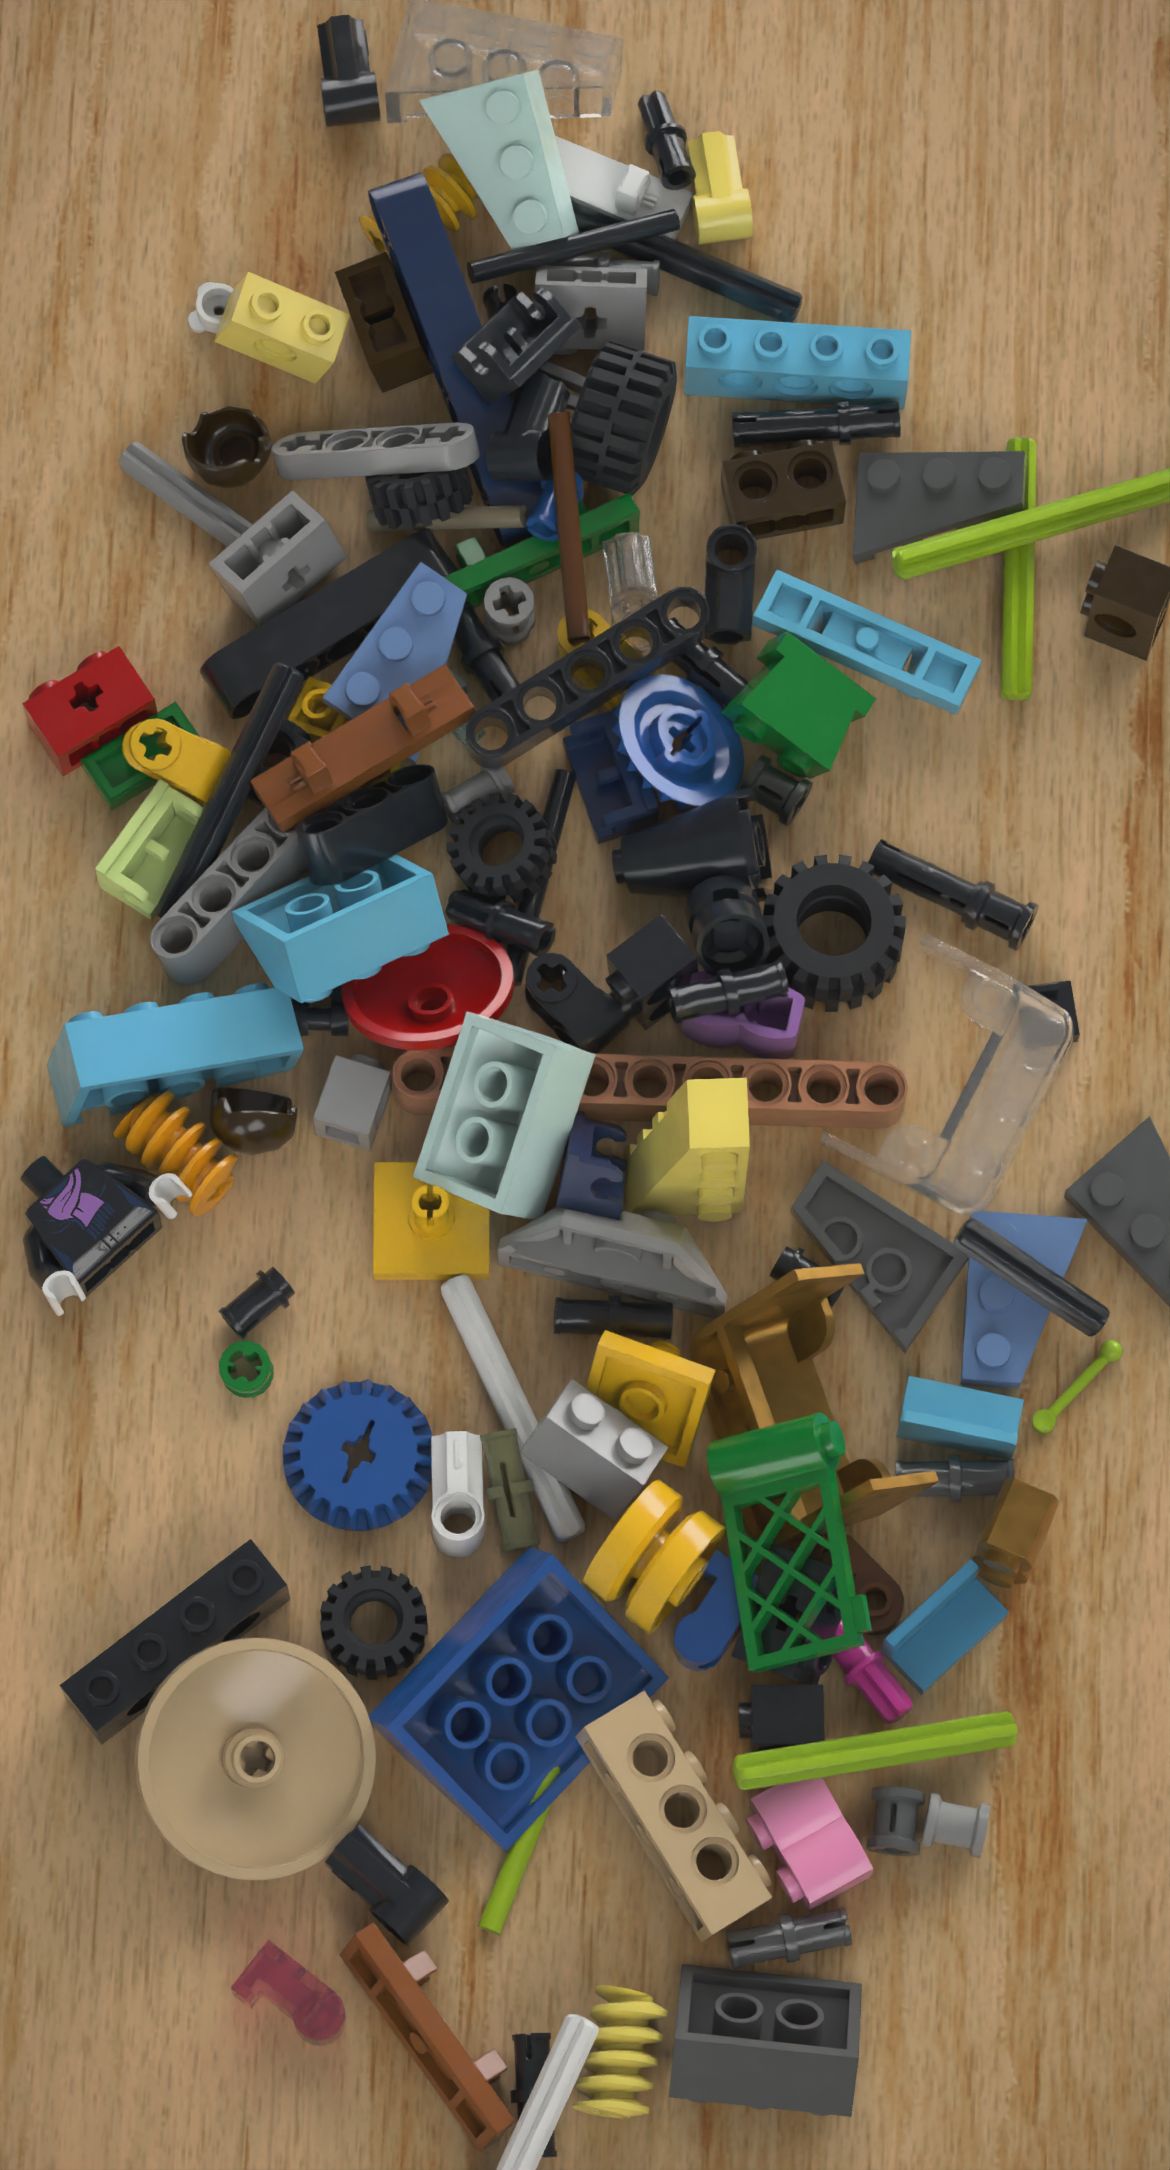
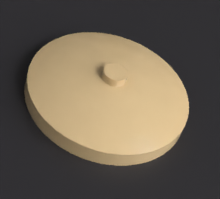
M271 1638L234 1639L210 1646L192 1655L177 1666L159 1685L150 1699L139 1725L135 1744V1777L141 1801L150 1821L161 1837L182 1857L209 1872L228 1878L255 1881L271 1880L293 1875L317 1864L330 1855L340 1841L349 1832L353 1831L366 1808L373 1788L376 1769L375 1738L372 1724L360 1696L347 1678L329 1661L307 1648L287 1641Z

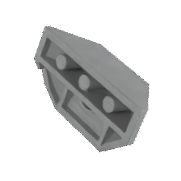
M555 1207L504 1236L499 1242L498 1265L649 1303H673V1309L713 1319L724 1314L727 1307L728 1294L687 1228L675 1224L676 1219L663 1212L644 1210L642 1215L621 1211L620 1220Z

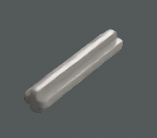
M132 442L120 456V467L124 472L227 547L252 526L250 522L140 442Z

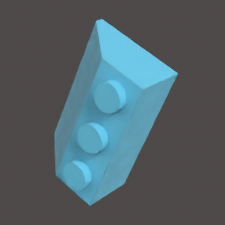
M397 854L341 883L325 886L314 885L310 882L308 876L231 911L235 924L273 986L300 1003L320 1001L328 997L332 993L333 988L353 979H365L374 976L381 970V966L402 956L407 957L423 953L430 947V943L449 935L433 873Z

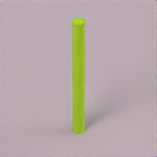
M556 1766L549 1772L530 1804L542 1794L560 1773L559 1766ZM552 1803L508 1849L479 1921V1928L497 1935L501 1934Z

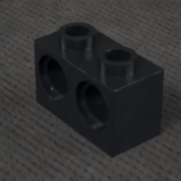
M662 914L606 955L609 976L605 980L612 990L608 995L620 1006L629 1021L635 1017L645 1031L670 1013L666 994L667 987L689 984L692 973L698 972L697 957Z

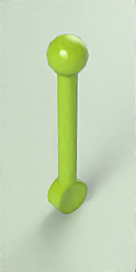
M1115 1340L1105 1341L1100 1347V1355L1047 1410L1042 1409L1034 1414L1032 1426L1039 1434L1050 1433L1055 1427V1418L1109 1362H1116L1122 1357L1123 1349L1119 1342Z

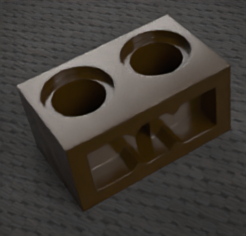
M387 252L336 271L335 275L368 366L382 393L434 373Z
M800 440L788 445L785 450L762 453L759 450H747L737 453L730 460L722 461L721 487L730 524L745 527L756 540L843 524L846 499L832 441L817 443L814 440ZM803 476H813L819 479L822 485L814 489H807L801 487L796 480ZM750 486H758L763 488L768 494L760 499H751L746 497L741 491Z

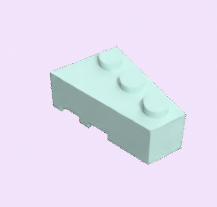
M539 70L419 100L512 250L564 238L579 232Z

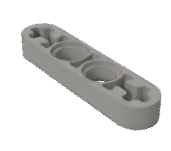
M461 422L301 432L278 440L271 449L278 475L285 480L451 471L467 467L480 456L473 426Z

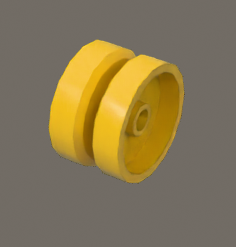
M659 1479L653 1481L628 1508L598 1550L582 1580V1586L605 1603L622 1597L638 1580L626 1601L625 1617L649 1635L654 1633L696 1586L726 1532V1527L701 1510L687 1516L671 1533L682 1513L683 1496Z

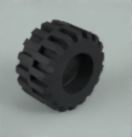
M611 341L607 342L598 352L584 381L571 422L575 472L581 476L582 480L625 494L630 493L632 496L642 487L656 459L672 409L677 385L674 361Z
M827 854L814 856V864L810 868H807L802 860L792 866L790 878L782 874L776 880L773 894L768 893L764 903L763 919L770 940L769 953L765 961H767V964L776 960L781 961L786 973L788 987L801 994L805 998L804 1007L812 1010L815 1001L826 1003L825 1012H838L839 1002L847 1001L850 1010L862 1006L864 995L867 994L873 1000L882 992L883 982H891L896 973L897 963L900 962L906 929V916H901L903 903L900 895H891L892 882L885 875H882L877 880L873 878V865L863 861L860 868L851 866L852 856L839 854L838 863H828ZM835 911L853 918L863 929L866 940L860 947L848 954L830 956L810 948L800 936L798 928L807 918L816 913Z

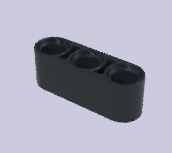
M426 764L403 767L300 821L296 826V833L310 882L314 885L325 886L346 881L444 828L448 823V818L435 769L431 765Z

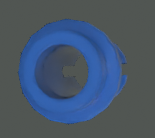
M575 472L578 503H580L584 496L583 480ZM552 479L550 481H541L543 491L532 514L526 521L527 529L533 536L551 542L558 540Z

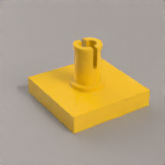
M374 1162L373 1279L449 1280L466 1274L471 1280H490V1209L449 1193L439 1186H432L413 1178L417 1162Z
M604 1330L597 1345L586 1389L611 1407L621 1411L628 1419L668 1446L661 1460L685 1468L693 1449L716 1370L682 1358L680 1350L669 1342L655 1341L648 1346Z

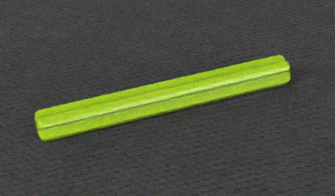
M1014 437L1008 440L1006 451H1025L1026 453L1025 510L1036 507L1037 444L1031 438ZM1035 542L1004 551L1001 695L1005 700L1009 701L1028 700L1032 692Z
M1002 1711L740 1754L734 1758L732 1773L737 1788L745 1791L1010 1747L1016 1743L1018 1729L1012 1714Z

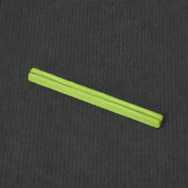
M1170 468L897 547L890 555L893 571L897 577L906 580L1169 503Z

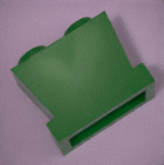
M787 631L767 641L756 658L765 666L721 713L734 722L733 728L741 737L754 744L762 743L778 755V763L786 771L797 777L811 779L830 771L850 723L865 717L876 698Z

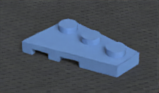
M420 562L323 696V703L350 721L389 698V693L406 683L410 685L446 664L467 593ZM402 714L398 715V719L408 731ZM420 751L405 760L412 765H416Z

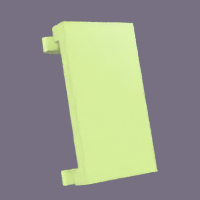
M159 779L96 866L95 870L99 887L147 918L152 919L156 914V906L204 808L170 787L162 779Z

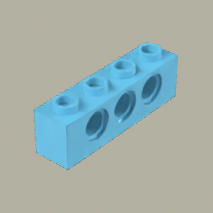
M689 316L684 395L837 405V401H848L849 405H876L899 402V409H904L909 378L911 330Z

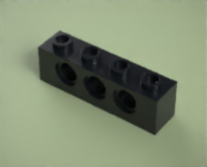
M252 1539L248 1540L63 1682L60 1687L66 1700L101 1745L144 1713L159 1685L182 1662L210 1646L240 1639L290 1600L288 1586Z

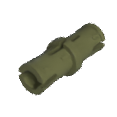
M517 1428L480 1435L491 1482V1488H487L486 1492L488 1501L494 1500L504 1545L502 1546L503 1552L540 1545L529 1498V1492H533L534 1488L532 1479L526 1480L521 1454L519 1453ZM505 1464H506V1469H507V1474H508V1479H509V1485H508V1482H507V1477H506V1472H505V1467H504ZM511 1495H512V1499H513V1503H514V1508H515L516 1516H514V1511H513V1506H512V1501H511Z

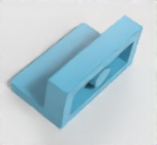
M909 1376L896 1437L1004 1460L1012 1459L1017 1444V1433L1024 1400Z

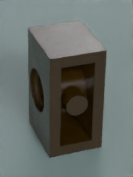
M1115 545L1107 564L1097 560L1086 586L1085 592L1087 595L1080 614L1088 616L1084 637L1147 661L1170 603V566Z

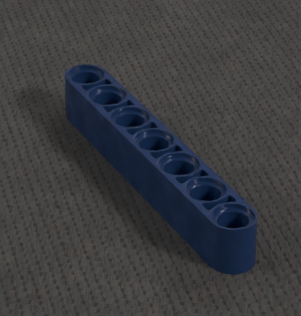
M420 172L368 191V197L374 218L453 423L471 424L474 428L480 456L469 467L484 506L525 505L530 516L543 491L541 481L495 482L491 478L486 464V448L490 436L494 432L505 431L513 405L509 395L507 394L488 405L451 359V356L482 327L428 183ZM528 526L524 528H493L502 547L533 537L527 529Z

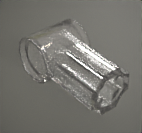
M637 532L618 533L613 538L602 543L611 627L622 621L626 616L635 613L659 598L650 536H642ZM641 637L626 639V641L635 645L642 652L651 649V645L646 639Z

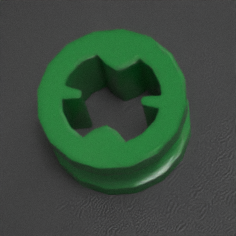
M238 1341L230 1345L222 1353L219 1361V1373L226 1388L234 1395L242 1398H254L263 1394L270 1387L274 1377V1368L267 1351L261 1345L252 1341ZM241 1357H244L249 1363L259 1359L262 1362V1366H255L258 1374L255 1380L249 1382L244 1376L234 1380L231 1377V1372H237L234 1362Z

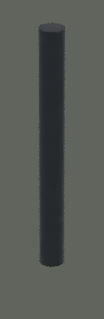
M670 209L467 262L468 276L472 284L674 232L680 229L679 216L675 209Z
M565 769L555 770L543 813V818L556 839L557 846L552 847L555 852H557L577 777L575 773ZM547 863V866L552 871L553 864ZM541 877L535 880L541 890L532 895L528 888L523 889L524 901L519 902L518 906L520 912L536 918L540 916L548 882ZM508 944L506 952L513 966L514 986H521L530 952Z

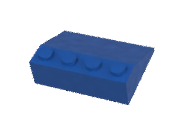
M528 1547L368 1716L371 1724L415 1769L499 1847L507 1851L590 1763L575 1736L586 1725L644 1690L648 1697L651 1698L669 1677L551 1553ZM558 1766L560 1773L542 1794L530 1804L543 1780L553 1768Z

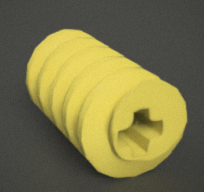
M612 1985L595 1986V1993L609 2003L592 2006L590 2017L605 2027L599 2028L598 2035L592 2045L600 2051L590 2052L583 2065L584 2068L596 2075L579 2078L576 2084V2089L591 2098V2100L575 2102L572 2108L587 2114L614 2119H630L632 2116L649 2114L650 2107L635 2099L634 2096L635 2092L653 2090L654 2083L641 2076L639 2070L640 2068L658 2066L659 2059L643 2049L644 2044L662 2042L663 2034L649 2027L648 2023L649 2020L666 2018L668 2011L654 2003L653 1997L646 1993Z

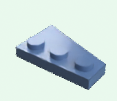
M972 1210L970 1218L977 1219L1063 1278L1066 1275L1088 1220L1083 1218ZM969 1257L967 1264L960 1384L1019 1389L1050 1310L971 1257Z

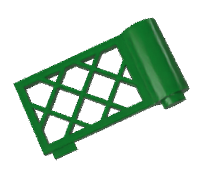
M822 1412L711 1441L708 1445L707 1466L713 1485L721 1495L748 1670L758 1673L864 1646L862 1633L872 1631L867 1597L863 1594L856 1595L835 1472L839 1465L840 1456L845 1453V1439L839 1424L836 1421H830ZM820 1487L823 1508L810 1527L792 1515L791 1511L804 1491ZM784 1497L780 1505L772 1501ZM762 1503L775 1513L758 1541L745 1533L741 1508ZM785 1521H788L806 1534L789 1563L769 1550ZM826 1528L828 1539L822 1535ZM817 1542L830 1550L833 1564L821 1585L800 1571ZM747 1545L753 1548L749 1555ZM763 1557H766L784 1570L767 1599L754 1590L752 1575ZM795 1578L816 1592L799 1621L778 1607ZM835 1587L837 1588L838 1597L832 1594ZM826 1601L840 1609L844 1635L823 1639L810 1630ZM756 1603L762 1606L759 1612L757 1611ZM775 1615L792 1627L793 1631L780 1651L764 1654L761 1633L771 1617ZM804 1637L812 1641V1643L800 1645Z

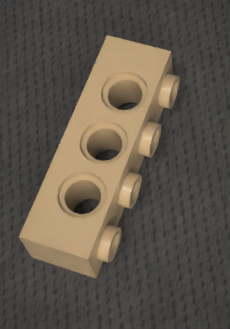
M644 1690L586 1725L575 1738L702 1943L769 1901L772 1896L767 1887L771 1885V1880L761 1861L754 1854L747 1856L735 1838V1835L739 1833V1828L731 1812L721 1802L715 1805L703 1784L707 1782V1776L698 1759L690 1751L683 1753L671 1733L675 1731V1724L666 1707L657 1699L651 1702ZM646 1748L657 1755L660 1761L658 1775L646 1776L635 1768L632 1760L635 1749ZM677 1799L689 1807L692 1814V1821L689 1827L678 1828L667 1820L664 1813L667 1800ZM700 1851H711L719 1856L724 1868L721 1879L710 1880L699 1872L696 1858Z

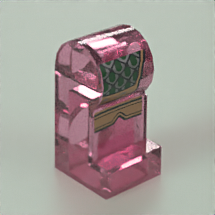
M270 1940L264 1944L231 1987L233 1996L251 2010L261 1997L265 1998L293 2020L298 2035L311 2045L324 2046L333 2043L342 2035L346 2027V2011L341 1998L336 1992Z

